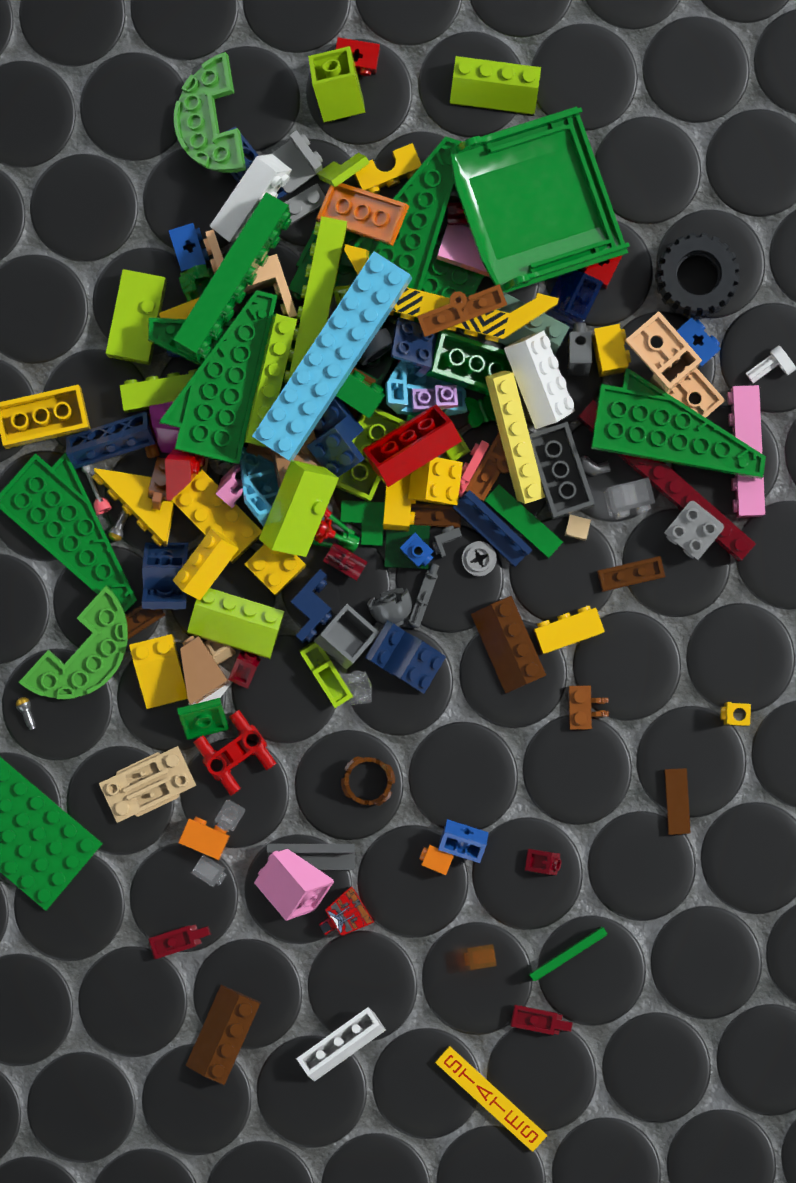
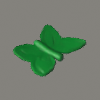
M486 395L483 401L481 399L477 401L470 397L465 398L466 407L470 411L468 422L471 427H479L484 421L489 422L490 419L496 421L490 396Z

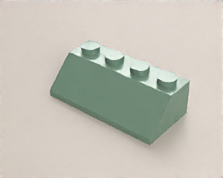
M503 293L507 306L497 310L511 313L526 303L507 293ZM544 313L504 340L499 339L498 342L508 346L523 337L544 330L550 340V347L555 356L570 327Z

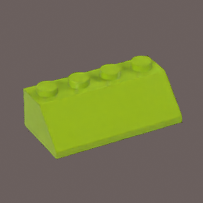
M456 56L450 104L535 115L541 67Z
M209 588L201 600L196 599L187 634L199 636L203 639L270 659L283 622L284 611Z

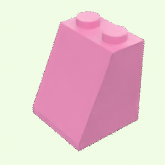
M289 849L279 852L274 851L268 857L269 861L258 872L259 876L254 882L286 921L315 911L334 883L332 878Z

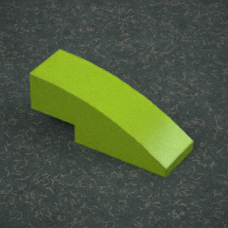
M313 641L299 650L334 708L353 697L328 655L318 644Z

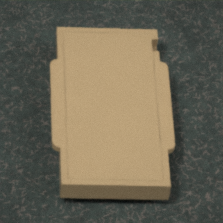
M178 746L162 754L157 752L117 771L115 776L99 783L117 823L133 815L139 817L179 798L180 793L197 786Z

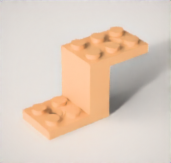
M213 229L205 232L207 238L203 239L208 256L213 254L214 259H211L210 262L215 274L224 259ZM277 254L269 256L266 264L263 267L260 266L256 271L257 277L252 285L248 284L244 292L247 295L256 290L259 291L274 286L275 293L278 295L277 299H282L283 304H280L283 316L297 319V313Z
M659 311L625 340L654 373L650 382L706 418L725 402L720 393L698 370L697 367L702 359ZM652 337H660L663 344L660 348L652 347L650 343ZM691 393H697L700 396L701 401L699 404L694 405L690 403L689 395Z

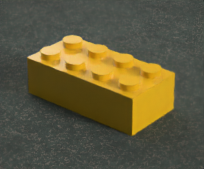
M79 385L0 402V435L2 444L6 449L90 430L83 393Z
M201 470L172 499V502L205 536L212 528L228 537L239 548L230 560L233 564L259 539L262 530L236 504L231 508L217 496L218 485Z

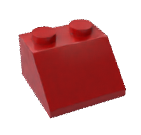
M175 449L170 452L165 459L166 498L168 501H171L199 473L200 469L205 465V457Z

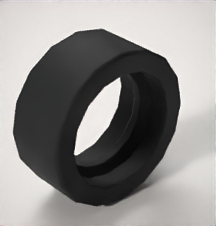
M386 328L377 332L359 359L361 365H367L375 361L392 348L393 338Z

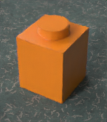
M429 845L428 849L424 847L419 858L423 861L421 865L446 875L454 855L438 850L439 848Z

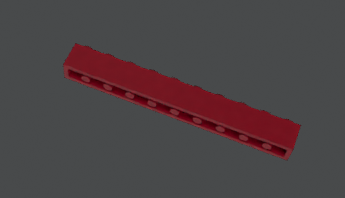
M594 400L577 419L592 433L594 431L597 403ZM616 453L679 510L682 511L690 501H695L724 525V529L714 541L738 562L756 545L753 540L664 462Z

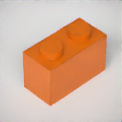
M196 816L194 820L188 819L179 843L220 860L230 835L226 834L227 830L217 825L211 828L206 825V820Z

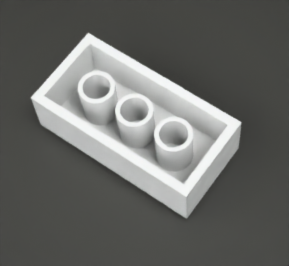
M273 154L257 156L210 227L227 241H236L264 194L267 192L277 198V191L289 181L290 177L288 175L292 169Z
M544 330L523 337L504 348L535 429L556 423L575 411L573 399L568 394L566 381L560 373L558 360L553 355L550 340Z

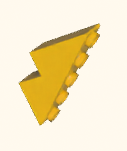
M94 468L95 474L92 478L100 486L103 484L108 489V495L114 501L118 499L123 504L121 506L122 509L129 516L133 514L138 519L136 521L142 530H148L153 535L151 538L158 546L163 545L167 547L174 503L163 500L160 510L151 509L152 498L148 497V490L152 477Z

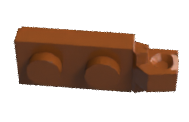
M157 457L148 490V497H152L151 509L155 510L161 509L163 499L167 500L165 458Z

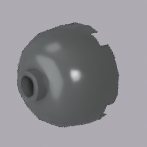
M403 588L391 589L380 593L381 598L375 600V597L368 601L367 605L372 617L383 625L386 624L387 620L397 626L404 623L403 620L409 616L412 608L411 596L407 588L405 591Z

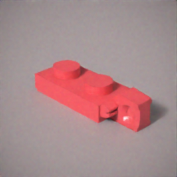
M483 440L480 445L475 444L470 453L473 458L470 463L465 462L462 467L461 474L463 476L460 481V498L463 496L469 482L489 449V443Z

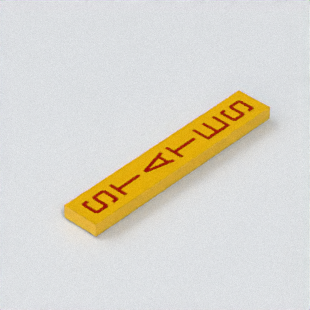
M451 1046L436 1060L435 1063L532 1152L547 1137L544 1131Z

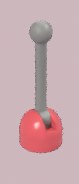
M83 466L82 471L86 473L96 496V500L93 503L96 515L110 511L112 506L107 498L100 497L90 474V466Z

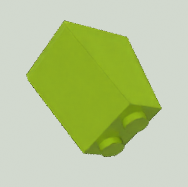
M350 46L308 56L312 85L324 122L366 113Z

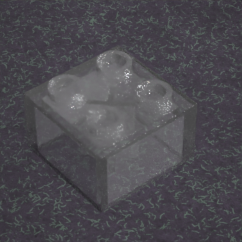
M649 478L608 487L604 491L609 516H615L616 520L626 518L630 515V512L636 511L637 515L649 512L655 504Z

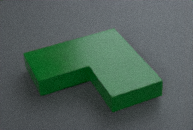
M342 500L340 522L362 524L361 545L383 546L385 502Z

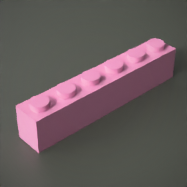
M759 385L733 386L731 392L727 393L728 405H731L732 414L728 415L729 427H732L733 436L762 454ZM735 475V478L731 479L732 491L736 493V500L732 501L733 513L737 514V518L763 517L765 515L764 477L757 479Z

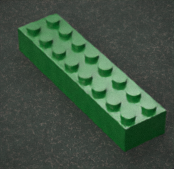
M267 192L264 194L173 339L177 350L198 362L202 358L206 359L211 351V343L214 339L218 340L222 334L223 329L221 327L224 322H229L232 318L234 306L236 303L240 304L246 295L244 290L248 284L252 285L257 277L256 271L260 266L263 267L269 258L268 252L279 243L280 237L278 236L281 231H286L292 219H290L291 214L288 204Z

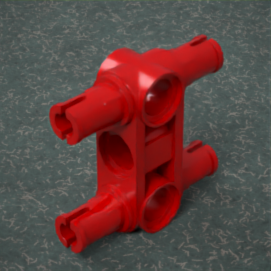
M240 710L229 717L239 731V736L219 751L213 749L204 735L193 742L204 757L203 763L215 780H220L230 796L241 789L230 773L231 769L249 756L256 755L266 771L277 764L267 750V743L255 726H250ZM251 734H256L259 742L256 746L251 747L247 743V738ZM216 759L221 760L223 763V768L219 772H215L211 768L212 762Z

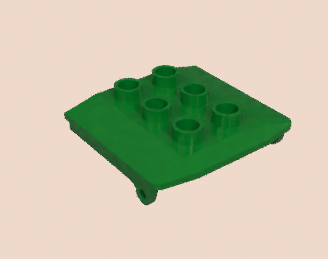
M573 107L485 136H475L456 144L451 149L450 159L455 188L476 248L494 285L500 284L503 293L512 292L628 254L627 248L630 245L629 242H624L580 117L582 113L581 107Z

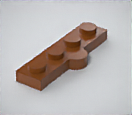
M499 284L468 297L462 292H454L450 296V304L417 317L424 336L427 337L507 306V302Z
M500 433L496 436L465 492L469 490L473 492L482 502H484L499 474L509 473Z

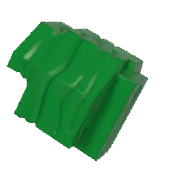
M206 264L195 265L180 274L179 281L187 302L199 298L214 276L212 268H207Z

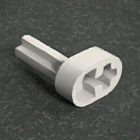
M778 345L771 350L769 357L746 373L752 383L758 381L778 365L787 376L796 370L794 363L781 346Z

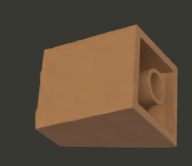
M191 636L182 642L184 646L180 648L187 697L190 705L199 703L229 683L199 636L197 638Z

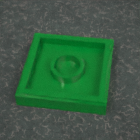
M220 698L177 708L187 740L229 729Z

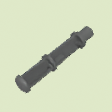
M431 563L429 571L425 573L408 621L410 627H420L436 579L438 578L437 571L439 565Z

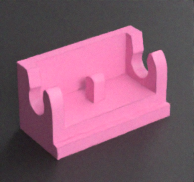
M236 464L221 478L216 491V495L231 508L235 506L236 500L243 493V488H241L242 479L235 477L236 473L240 470V465Z

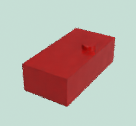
M435 404L363 449V452L373 470L389 487L462 442V439L451 419Z

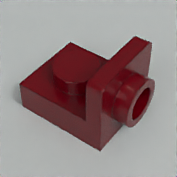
M241 651L228 680L248 689L261 659L255 654Z
M528 849L526 871L557 875L561 867L560 853Z

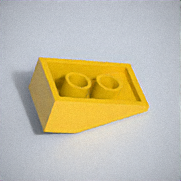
M172 634L129 645L147 709L188 699L186 684Z

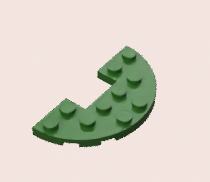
M224 52L204 62L202 68L194 75L191 74L181 88L183 91L179 101H176L174 127L179 143L195 162L213 171L232 173L245 171L246 166L241 134L238 128L219 133L214 99L234 94L229 56Z
M107 585L77 617L92 632L89 638L65 664L48 649L19 681L21 685L41 696L72 699L99 689L114 675L126 652L128 625L122 605Z

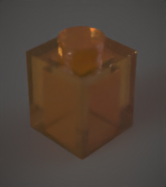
M493 943L467 947V952L463 953L465 966L470 965V970L497 966Z

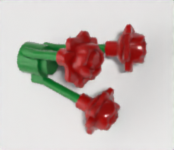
M326 508L323 516L325 518L321 521L312 544L331 548L333 544L323 542V540L328 537L331 539L335 538L338 539L337 543L341 547L353 553L359 544L360 537L354 535V530L345 526ZM332 521L345 532H342L340 535L336 534V531L332 530L331 527Z

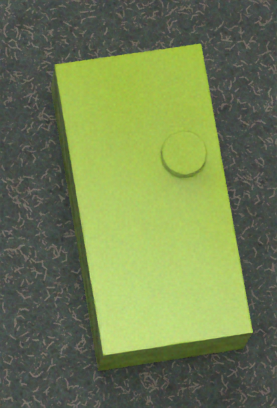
M122 270L106 349V355L109 358L146 365L151 364L154 343L148 341V318H159L167 285L165 277Z
M378 408L370 418L360 413L357 421L364 430L352 442L365 459L339 476L336 488L367 502L372 500L381 478L371 467L363 449L406 422Z
M291 460L259 540L271 550L306 557L339 478L325 467Z

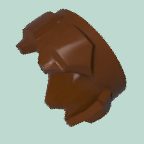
M358 756L347 763L344 768L346 771L345 778L341 779V786L346 797L352 798L363 805L378 806L390 798L392 794L390 790L392 784L395 783V775L390 765L373 757L362 758ZM363 762H374L380 765L385 770L388 778L385 792L379 798L371 801L356 797L349 786V776L353 768Z

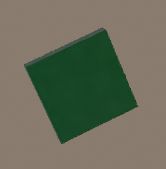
M410 525L409 531L386 530L385 567L428 569V564L425 567L421 564L418 568L400 550V547L414 533L429 546L430 526ZM420 547L414 549L416 555H421L423 552Z

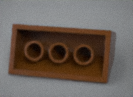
M512 596L471 614L505 694L546 676Z
M221 985L186 1066L211 1080L225 1085L261 1002Z

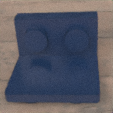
M398 317L396 319L390 356L413 364L415 367L414 375L423 377L432 368L437 333L425 337L420 323Z

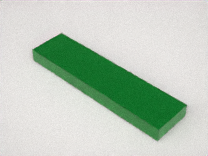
M498 485L484 500L548 559L563 543L562 540L502 486Z
M601 926L530 972V977L533 981L539 980L607 936L606 930Z

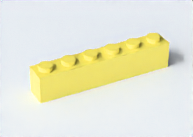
M505 370L485 376L516 499L526 504L545 498L514 373Z

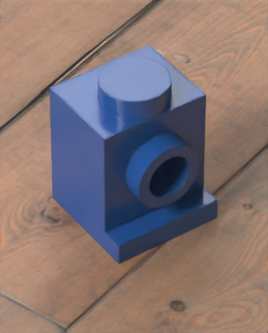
M416 533L400 547V550L418 568L421 564L425 567L433 559L431 554L434 551ZM420 547L423 552L421 555H416L414 549Z

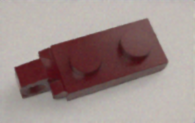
M195 924L148 938L154 959H158L196 947L202 943L200 938L211 935L209 926L197 929Z
M515 1004L510 1026L559 1035L560 1030L571 1032L573 1023L562 1020L563 1015L556 1012Z

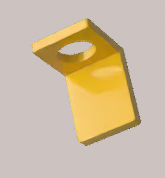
M726 702L724 707H721V720H724V725H750L751 704ZM737 708H742L746 713L742 721L736 720L733 716V712Z

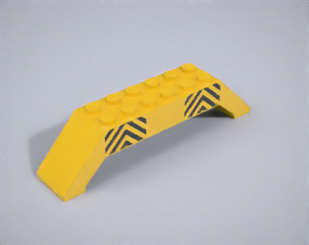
M345 244L344 250L355 271L359 274L369 259V251ZM407 287L389 315L393 316V313L397 312L401 313L400 318L414 321L415 317L450 304V298ZM537 293L534 300L511 313L494 310L446 330L456 332L457 328L465 330L464 334L477 337L478 333L486 335V340L498 342L499 339L504 340L558 305L559 298Z

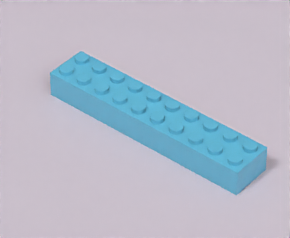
M373 251L252 437L288 461L294 460L411 282L412 276Z

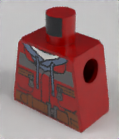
M351 886L325 909L329 918L319 923V926L325 935L337 929L340 935L343 936L372 924L374 921Z

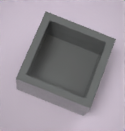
M346 604L316 637L314 642L341 666L348 669L380 632Z

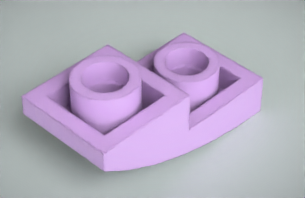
M435 385L434 389H412L411 391L413 412H424L435 404L441 410L458 407L457 385Z

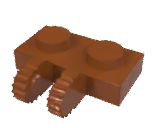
M569 686L570 730L592 729V717L609 716V711L606 710L591 712V703L606 704L609 703L608 698H591V686Z

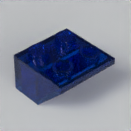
M573 271L559 276L550 294L552 297L559 298L558 305L551 310L574 321L585 323L603 285V281L580 271Z

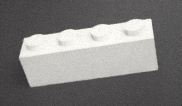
M367 1007L296 1059L307 1076L316 1081L386 1031L376 1014Z

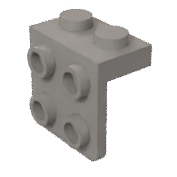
M297 130L290 135V141L272 153L292 169L288 175L290 177L289 181L283 186L287 193H292L322 170L321 162H323V159L317 151L312 152L308 146L310 142L304 134L300 135Z
M690 501L664 533L670 542L675 545L679 544L684 548L685 554L692 559L695 557L699 560L722 532L724 525L698 503Z

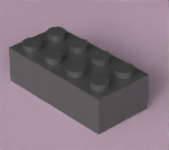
M568 422L529 434L545 500L552 520L593 507L595 502Z

